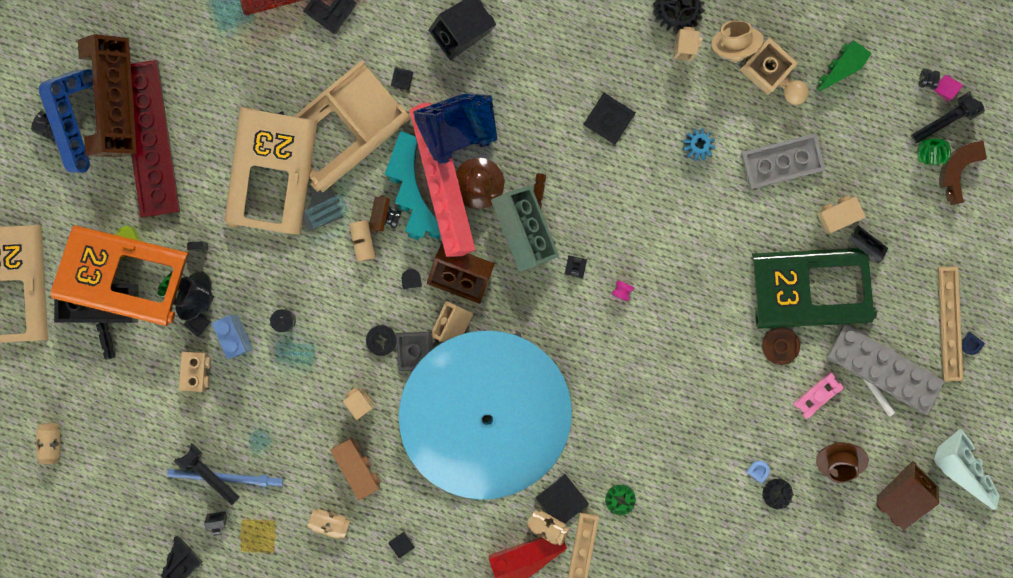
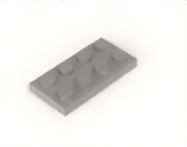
M816 133L741 152L750 190L826 170Z

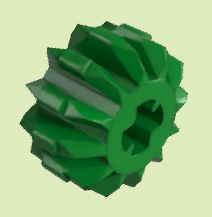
M937 138L923 140L918 144L917 148L919 161L924 162L925 165L947 163L951 156L949 142Z

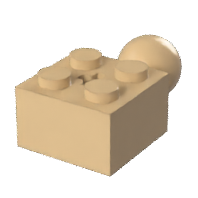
M770 37L763 43L759 51L754 53L740 69L766 95H769L780 85L784 89L785 99L792 105L804 103L809 96L808 86L804 82L799 80L792 81L787 77L798 63ZM768 63L771 65L769 70L765 66Z

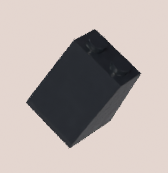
M462 0L440 13L428 31L451 61L489 34L495 28L496 23L494 18L484 8L481 0Z

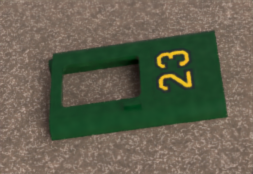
M860 248L752 253L757 310L755 311L757 329L872 323L876 319L877 311L873 307L869 256ZM859 266L861 268L863 303L813 305L811 303L810 268Z

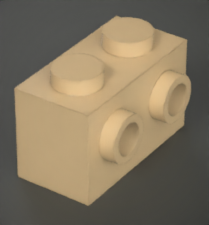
M683 27V29L679 30L675 36L673 59L692 61L695 58L698 49H701L702 37H699L700 31H695L693 27Z
M847 195L838 199L839 203L834 206L830 203L821 207L822 211L817 213L826 234L835 232L866 217L856 196L850 198Z
M446 301L432 330L433 338L445 342L453 337L464 334L473 313Z
M183 351L181 353L180 391L204 392L206 388H209L210 376H207V368L210 369L211 357H208L207 352Z

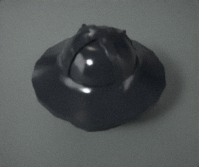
M196 272L180 280L179 292L173 304L176 305L177 316L182 320L190 321L196 318L201 312L208 311L214 298L211 292L212 283L210 277L205 272Z

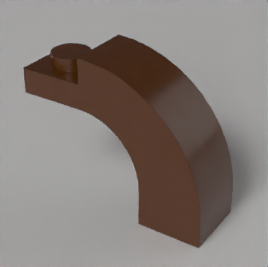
M984 140L959 147L951 153L950 160L942 165L939 186L940 188L947 187L948 190H946L945 194L950 205L964 203L960 176L968 164L987 159Z

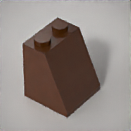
M912 461L877 495L876 505L881 512L886 513L890 517L891 522L895 526H899L904 531L939 505V487Z

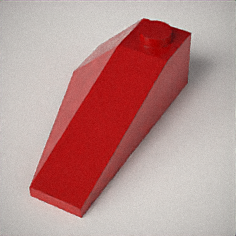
M540 537L490 554L489 562L495 578H529L565 551L567 547L565 541L560 546L558 544L554 545Z

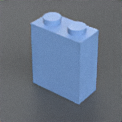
M229 315L211 323L227 359L236 358L253 350L238 315Z

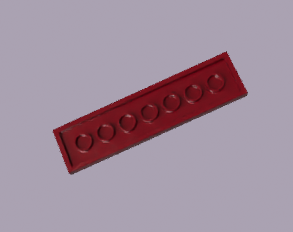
M151 60L131 63L137 154H133L131 157L140 217L145 218L180 212L158 61Z

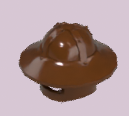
M479 157L469 159L457 169L456 175L463 203L469 208L484 209L493 205L491 200L503 194L505 184L503 173L497 164L489 159Z
M835 441L834 444L821 449L816 456V465L819 471L836 483H844L856 479L868 467L869 457L865 450L860 446Z

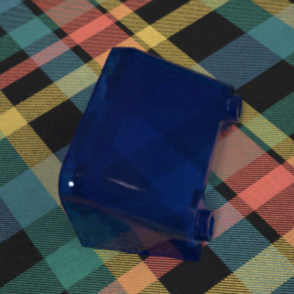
M460 94L413 111L414 121L433 159L438 161V163L449 162V159L453 157L452 152L472 144H479V147H487L491 145V142L498 140L492 95Z

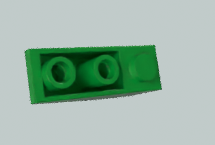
M854 40L849 44L845 43L839 50V53H841L838 58L839 61L835 58L828 66L832 71L828 76L823 74L817 82L820 86L816 90L820 92L859 71L872 53Z

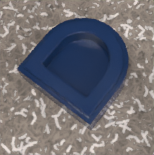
M968 332L962 340V350L969 355L977 354L985 345L983 341L971 332Z

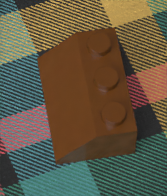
M441 243L427 284L480 304L495 263L469 253L464 256L446 257L444 246Z

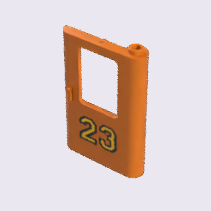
M74 225L51 289V298L168 326L169 323L174 321L175 312H172V306L189 253ZM122 256L173 267L163 302L159 303L111 291Z

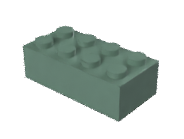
M531 185L507 192L491 200L519 272L559 257Z

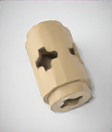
M38 424V429H36V459H38V463H58V458H60V428H58V424ZM56 439L58 446L54 450L53 447H50V443H53Z
M313 509L307 528L312 529L311 531L335 539H344L350 520L325 510ZM330 523L331 528L327 527L326 524Z
M535 510L527 524L530 531L552 544L560 546L565 541L570 530L566 527V524L542 510Z

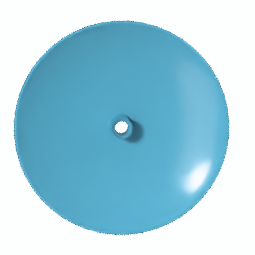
M500 331L469 332L453 337L436 346L412 371L403 389L399 407L401 438L405 450L415 467L437 487L451 494L470 499H495L509 496L537 482L551 469L561 455L569 436L572 420L569 390L562 373L553 360L530 341L514 334ZM484 415L492 416L489 421H482Z

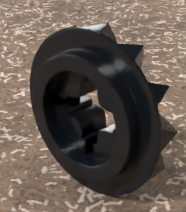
M378 325L368 332L366 345L375 355H388L396 346V335L391 328L385 325ZM379 332L383 338H389V340L384 342V349L380 343H373L379 339Z
M783 479L770 480L764 486L762 493L765 503L777 510L786 508L792 503L794 495L791 485ZM781 489V494L785 497V499L780 497L775 499L776 495L774 494V492H772V490L779 491Z

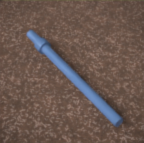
M168 469L167 473L168 477L204 480L195 471L184 472L183 470ZM215 473L224 482L259 484L260 487H267L268 485L283 486V479L269 478L268 475L257 477Z

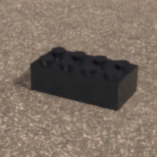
M112 284L111 291L139 297V284ZM54 299V323H138V319Z

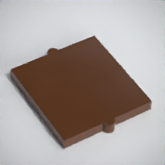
M382 195L374 198L369 222L370 230H373L375 233L384 231L390 198Z

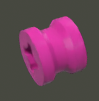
M617 280L616 289L612 291L611 295L629 302L630 292L635 287Z

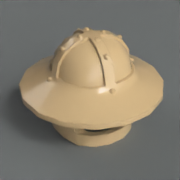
M728 21L721 27V31L712 38L711 47L719 56L731 59L736 63L758 52L763 46L764 38L761 32L752 28L748 22Z

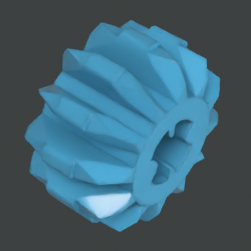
M695 128L692 130L693 135L689 132L686 134L688 139H684L683 143L688 146L684 147L683 151L690 150L691 152L687 154V157L695 154L694 161H697L700 155L703 161L706 159L705 154L709 157L712 155L710 150H714L715 146L710 143L714 142L715 138H708L711 135L710 131L704 135V128H701L699 133ZM697 140H700L699 142H703V146H701V149H699V146H695Z

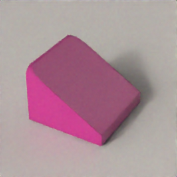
M944 75L934 91L948 102L954 98L963 85Z

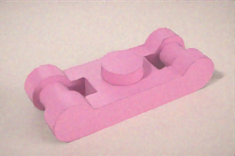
M832 372L794 402L797 409L800 408L803 412L802 415L806 419L844 388L841 383L834 379L835 376ZM829 384L832 389L827 391L824 386ZM807 400H810L813 405L808 407L805 403Z

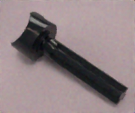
M970 91L957 99L959 107L954 108L949 113L911 135L912 139L917 144L955 120L962 118L964 115L969 120L978 117L985 112L982 102L972 98Z
M191 443L189 452L185 456L175 459L174 463L184 472L193 469L231 505L235 504L240 497L202 461H199L203 452Z

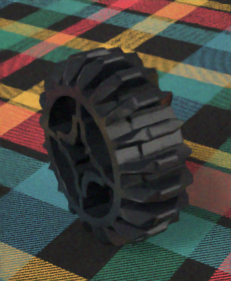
M657 0L653 3V6L657 7L653 10V14H659L655 18L656 21L663 20L660 27L667 24L666 31L673 27V33L676 34L678 28L683 29V27H692V25L696 27L698 25L697 20L701 21L703 18L700 14L705 11V9L701 8L705 2L691 0L692 6L686 3L685 0H680L679 4L683 9L678 14L677 7L674 6L678 4L679 0L669 1L668 3L664 2V0ZM664 9L673 13V20L666 15ZM693 13L690 19L680 22L682 14Z

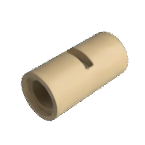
M368 220L349 224L357 262L376 258Z

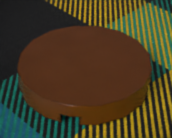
M773 328L763 338V354L773 364H789L800 352L799 338L789 328Z

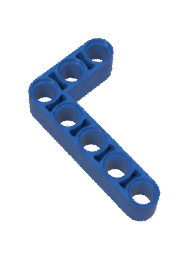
M90 69L74 70L43 81L39 85V94L63 165L70 173H84L90 168V161L88 156H85V146L68 97L72 93L93 86V72Z

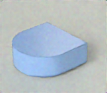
M758 460L753 462L746 472L762 484L768 477L770 469L767 463Z

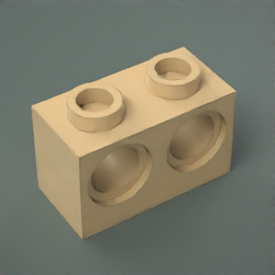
M355 387L345 394L347 399L343 403L356 420L375 407V404L367 396L363 388L358 390Z

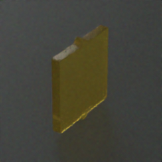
M242 519L241 534H239V537H241V551L274 552L275 538L277 537L275 534V520Z

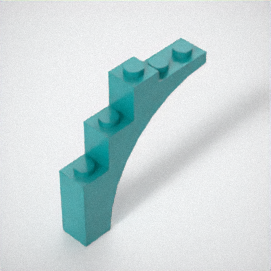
M400 131L384 175L388 177L390 182L399 184V181L402 182L395 204L399 205L398 209L409 212V209L412 210L405 232L409 233L408 237L419 241L420 237H425L427 231L430 237L439 240L441 234L437 218L429 211L423 201L416 181L415 157L418 147L417 139L413 135Z

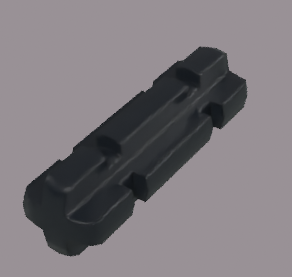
M98 323L96 327L97 331L100 332L99 339L102 350L104 349V359L115 358V351L112 350L111 335L108 332V323Z

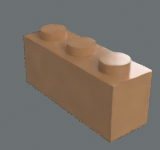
M351 437L333 447L330 451L359 501L378 490L381 480L377 473L373 474L369 467L372 465L368 457L362 456L360 452L362 447L357 439L353 440Z

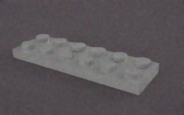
M844 324L826 357L924 415L929 414L944 383L942 379L847 324Z

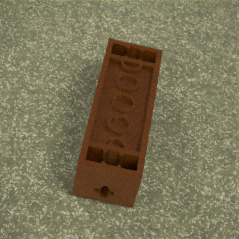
M93 34L78 39L79 59L92 60L97 134L84 137L85 156L123 157L137 154L129 38Z

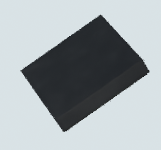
M603 93L583 125L616 145L636 112Z
M566 474L535 497L549 515L564 524L589 505Z

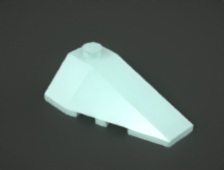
M959 429L937 448L934 461L944 474L995 510L997 509L1000 495L990 476L983 475L981 459L976 460L971 452V450L975 449L973 443L964 431Z

